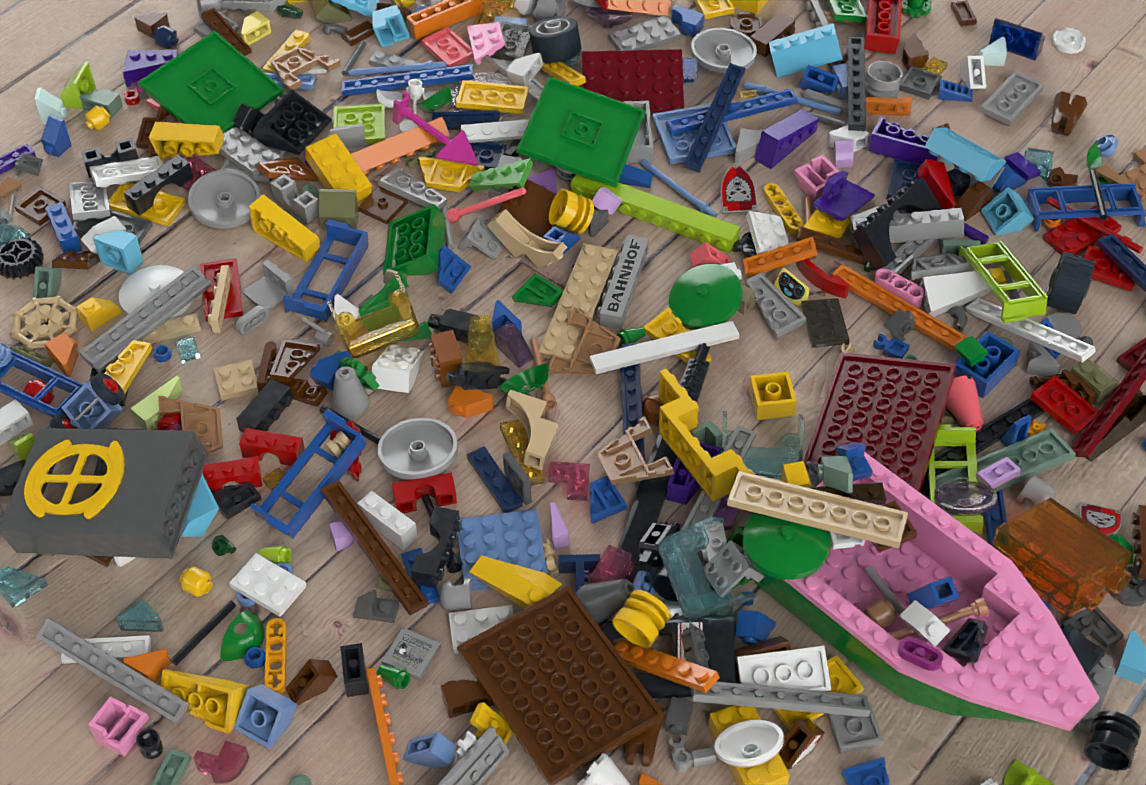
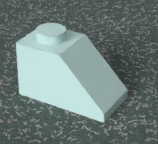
M37 88L35 102L42 124L46 125L50 114L64 120L67 117V109L63 106L62 100L42 88Z

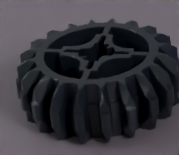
M24 236L20 239L17 237L14 240L8 239L6 243L2 242V246H0V275L5 276L6 279L11 277L15 280L17 277L22 279L24 276L29 277V274H35V267L43 265L44 254L41 246L36 240H31L30 237L25 239Z

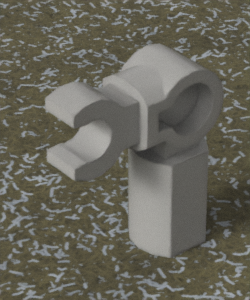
M680 735V743H674L672 737L668 738V746L672 750L673 767L676 771L685 772L692 765L697 767L716 763L714 747L694 750L688 753L685 748V737L683 735Z

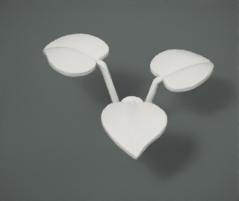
M418 79L410 80L406 88V92L410 94V98L413 100L414 113L416 114L417 112L416 104L421 96L426 100L439 92L424 93L422 82ZM377 89V100L379 104H385V108L393 109V102L395 100L401 102L403 93ZM450 90L451 96L453 97L454 90ZM405 120L400 123V131L402 133L418 127L411 120Z

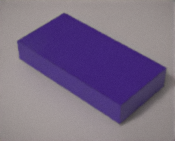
M1019 152L1007 155L1004 158L1005 163L1026 181L1036 178L1041 174V171Z

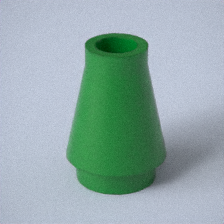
M643 327L622 329L617 333V336L621 338L620 345L629 344L644 338L646 332Z
M382 664L377 670V675H381V678L395 689H405L410 682L411 675L406 669Z

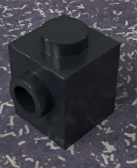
M958 168L947 171L953 197L963 195L969 188L971 177L968 173H964Z

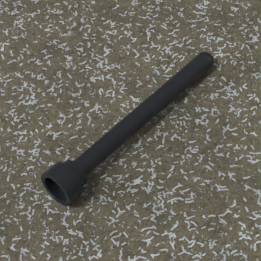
M424 494L422 501L431 518L434 506L430 496ZM451 548L450 560L446 567L449 573H457L462 570L464 564L461 557L454 554Z

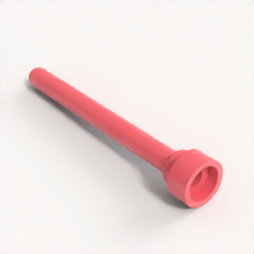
M522 187L460 210L458 208L449 209L446 211L447 218L451 224L458 222L464 215L524 195L526 189Z

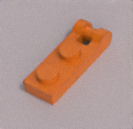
M909 96L904 98L866 97L867 114L908 116L911 113L910 106L913 99Z

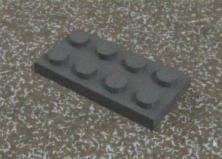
M110 210V217L104 219L89 218L84 221L76 220L73 227L77 234L84 236L93 226L115 216L127 229L125 232L136 235L138 244H140L152 228V222Z

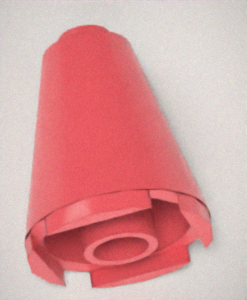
M967 376L954 378L946 408L962 427H976V431L981 429L984 421L976 383L972 377L971 379H968Z

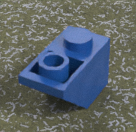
M555 226L543 236V239L549 241L563 242L567 246L563 254L581 239L579 235Z
M951 576L914 590L908 593L907 597L910 604L916 600L926 609L931 610L957 601L959 595Z

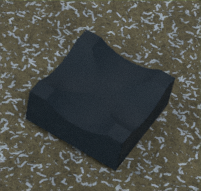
M1068 623L1062 632L1086 675H1088L1104 657L1105 650L1091 642L1074 626Z

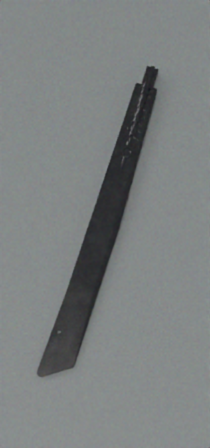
M706 343L699 344L695 358L689 359L679 383L681 387L687 390L688 396L692 401L694 400L696 403L698 402L709 369V362L706 361L710 346H707ZM659 434L647 465L667 457L673 468L677 455ZM671 475L641 480L607 581L627 579L632 584L634 583L640 571L639 543L652 523L658 522Z

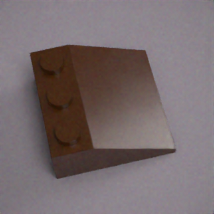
M526 180L523 187L526 189V193L504 201L498 213L506 209L523 227L543 238L554 227L548 218L550 206L556 194L533 181ZM514 186L512 189H509L508 192H511L519 188L517 186Z

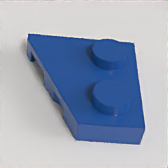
M608 476L590 483L592 524L627 509L626 502L615 485L611 484Z

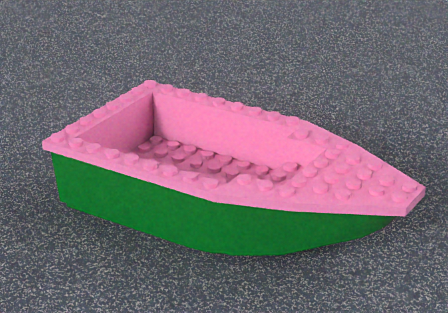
M864 453V456L873 471L872 476L853 481V484L882 482L887 499L886 504L896 501L902 511L908 512L907 518L918 532L917 538L900 544L899 548L892 547L878 553L872 542L865 540L864 546L858 544L854 547L834 550L831 544L826 562L812 575L801 579L783 580L762 573L764 577L759 582L755 580L756 585L867 675L907 702L949 715L1021 723H1044L1070 731L1099 700L1097 692L1054 616L1015 564L867 453ZM822 481V482H821L819 485H817L816 487H822V486H825V485L823 484V481ZM871 565L905 609L910 605L907 597L908 593L929 583L951 576L959 598L957 601L929 611L936 617H940L969 607L971 603H974L973 600L983 597L989 614L982 617L971 615L944 624L950 632L935 647L928 640L925 642L917 634L909 636L938 649L943 655L942 664L938 670L929 671L902 659L898 655L897 650L900 640H896L890 633L909 627L899 617L898 613L895 614V622L885 630L864 614L865 607L876 599H886L864 570ZM968 618L982 620L988 626L981 653L976 663L950 657L942 650Z

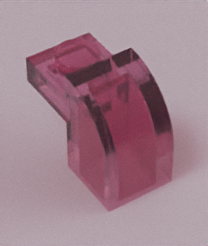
M225 741L218 756L197 750L193 759L200 772L204 774L211 773L214 783L223 784L239 777L250 757L246 746Z

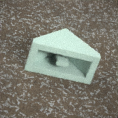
M1001 37L982 49L980 56L984 58V65L1004 66L1007 50L1005 38Z

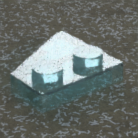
M10 566L0 570V594L12 608L48 586L45 579Z

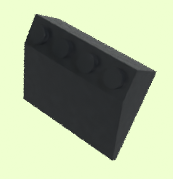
M291 89L257 123L251 136L265 146L300 155L305 150V147L309 146L333 119Z

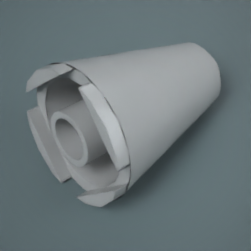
M342 367L337 370L331 397L332 410L348 419L360 417L363 415L362 412L369 408V396L354 369Z

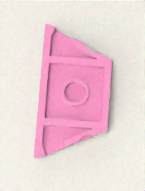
M499 22L467 26L477 65L482 63L481 59L488 54L490 57L506 45Z

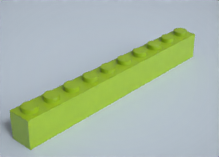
M578 174L571 181V192L576 193L577 196L582 195L592 200L600 188H608L623 200L616 209L617 212L698 242H706L719 250L731 253L733 244L739 240L740 226L618 182L615 188Z

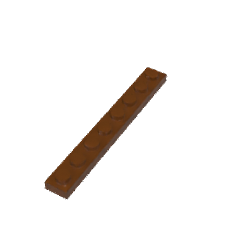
M338 480L321 488L323 497L407 613L412 615L427 607V599L342 483Z

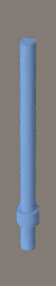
M426 61L421 64L350 69L349 76L446 68L447 64L446 61Z
M746 82L744 88L756 91L760 95L778 92L762 84L756 85ZM796 96L798 98L797 104L838 116L841 115L842 109Z
M642 160L641 165L654 173L656 177L695 205L699 212L717 217V213L710 209L707 203L698 200L647 160Z

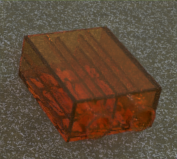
M1051 497L997 527L992 546L1015 564L1040 598L1068 618L1084 607L1089 611L1094 610L1101 603L1106 593L1112 591L1115 594H1119L1130 582L1132 574L1126 568L1132 552Z

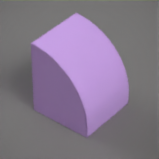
M852 140L835 141L833 156L836 168H853Z
M600 188L592 199L595 207L600 210H608V214L611 215L614 214L623 201L608 188Z
M341 520L329 524L337 551L343 550L353 543L355 539Z

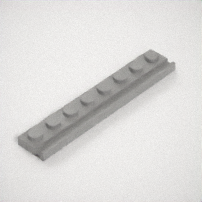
M192 265L81 350L79 356L100 373L110 363L112 364L116 361L118 355L133 340H143L211 287L212 282L208 281Z
M489 727L438 785H481L510 752L501 737L496 734V729Z

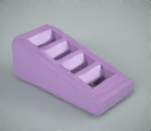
M552 502L550 503L552 541L554 549H559L569 545V532L556 503Z

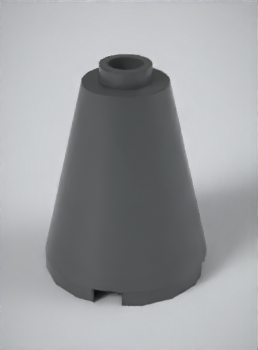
M627 579L590 583L580 587L576 592V597L597 625H601L625 605V601L630 598V594L635 588Z

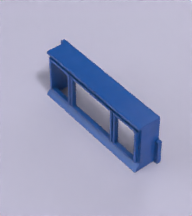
M1135 183L1100 185L1103 200L1109 201L1111 208H1106L1108 216L1134 215L1138 227L1146 226L1144 220L1146 210L1143 209ZM1092 185L1029 188L1027 199L1023 200L1034 217L1032 224L1035 231H1039L1041 219L1100 217L1098 209L1068 210L1066 203L1096 202ZM1051 197L1059 202L1061 210L1041 211L1039 204H1047V199ZM1128 200L1131 206L1118 208L1116 201Z
M328 219L326 223L327 236L292 297L286 295L283 297L285 313L292 311L324 320L327 323L334 310L335 295H342L369 246L368 232L350 228L349 224ZM334 240L356 246L349 259L327 253ZM323 259L345 264L330 294L307 289ZM303 295L325 300V303L322 306L301 300Z
M11 350L12 358L7 365L0 368V378L13 366L47 382V384L34 397L0 382V392L52 418L59 413L67 415L61 407L84 384ZM54 386L71 393L57 408L41 401Z
M328 409L322 415L326 424L260 507L253 503L250 505L256 516L264 519L268 524L285 535H289L292 539H294L325 499L321 494V488L338 481L367 445L362 434L345 425V419ZM333 430L336 432L342 431L352 441L339 459L320 448ZM316 453L334 464V466L306 502L303 503L285 490ZM280 497L300 508L288 525L268 513Z

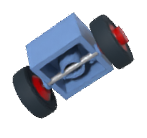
M105 373L96 374L91 381H87L61 407L67 415L62 413L55 415L50 421V427L59 429H105L123 411L119 405L125 396L123 389L109 375Z

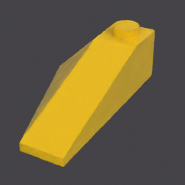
M482 555L469 571L471 575L522 609H526L560 590L562 587L560 582L544 572Z
M166 669L162 670L161 686L190 704L188 710H190L191 715L201 718L205 721L204 724L211 729L224 733L232 731L249 689L248 685L219 678Z

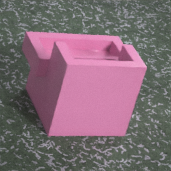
M821 155L812 159L811 165L808 163L795 169L794 176L798 179V187L807 196H810L814 202L822 196L826 181L840 171L826 157Z
M110 696L88 725L97 743L125 757L136 743L138 734L146 729L145 723L149 717L147 713L131 705L126 708L124 703Z

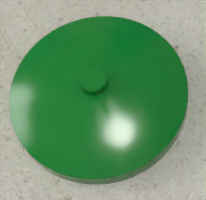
M718 264L700 265L688 270L676 280L669 294V307L673 311L672 314L682 321L684 327L697 330L725 323L734 316L741 305L743 298L742 285L737 275L725 266Z
M754 513L749 518L743 532V549L750 563L762 573L777 579L795 580L812 575L824 565L830 551L831 537L829 531L759 513Z

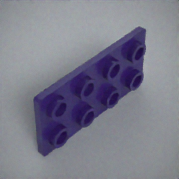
M844 170L826 181L822 196L813 202V206L818 208L819 211L825 212L833 216L834 219L841 221L847 219L875 196L874 193L846 180L848 172Z

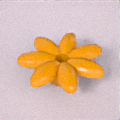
M1033 420L1027 434H1030L1031 437L1045 431L1046 424H1038L1036 420Z

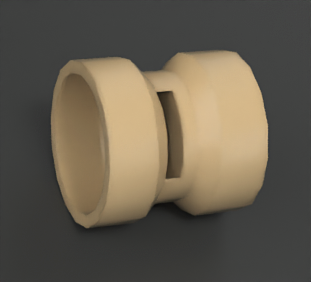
M340 431L333 440L327 441L325 445L339 459L349 447L351 441Z

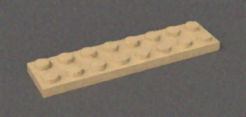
M583 243L539 349L541 357L552 359L554 354L566 359H573L585 330L568 325V319L574 307L578 308L585 316L588 315L592 319L594 318L616 263L618 250Z
M741 471L737 474L727 506L895 548L900 546L908 517V512Z

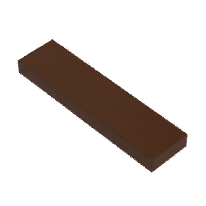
M215 8L200 14L201 19L212 31H216L244 56L252 53V49Z
M802 226L799 227L796 242L813 237L816 249L865 265L867 259L858 245Z

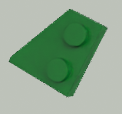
M534 273L512 296L514 302L552 307L561 298L563 290Z

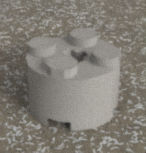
M537 0V7L533 11V17H536L539 21L550 17L564 16L567 1Z

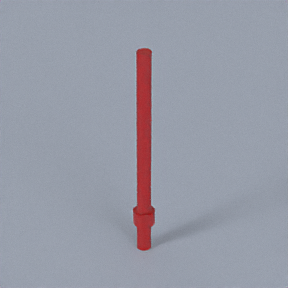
M1051 197L1047 199V204L1061 210L1057 200ZM1088 217L1075 218L1106 236L1113 233L1127 248L1139 254L1143 250V247L1132 242L1131 238L1121 236Z

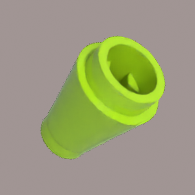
M285 545L261 547L259 555L274 564L281 562L289 563L291 560V549Z

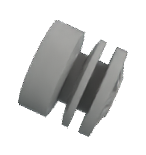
M888 61L871 63L866 73L865 96L897 98L902 80V70L900 67Z

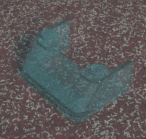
M723 411L722 416L723 435L721 453L724 452L734 433L732 430H727V411ZM803 414L798 416V433H788L783 436L781 448L750 447L743 463L748 469L753 471L754 475L780 479L784 464L802 461L805 425Z
M709 517L667 536L660 541L658 546L682 612L689 619H698L722 612L755 598L754 594L744 593L732 598L730 592L724 597H720L716 591L712 592L697 553L704 550L709 544L706 530L724 522V519L720 517Z

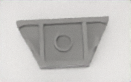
M951 253L914 258L911 279L955 274L956 272L974 270V268L967 262L965 257L956 256Z

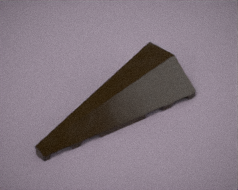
M1140 390L1137 391L1089 457H1085L1087 460L1092 462L1146 422V395H1143Z

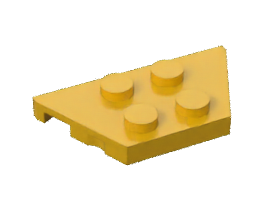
M419 157L420 167L427 188L461 192L469 185L474 173L485 171L484 166L481 165L474 166L441 159Z
M817 208L804 227L841 239L850 226L851 216L844 221L836 220L833 216L821 212Z

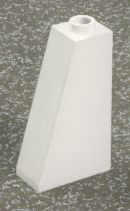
M976 271L923 277L919 285L924 290L923 303L925 312L933 317L950 311L953 307L962 306L977 298L986 296L990 292L989 287Z

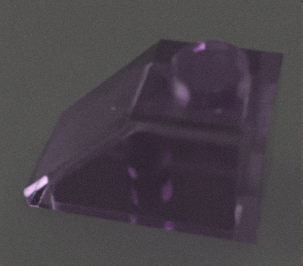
M510 322L495 330L496 347L518 368L534 359L522 333Z

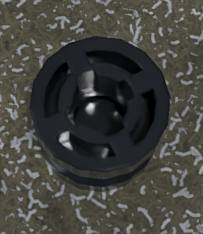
M145 729L138 734L137 744L143 757L146 759L159 757L163 752V744L158 732L154 729Z

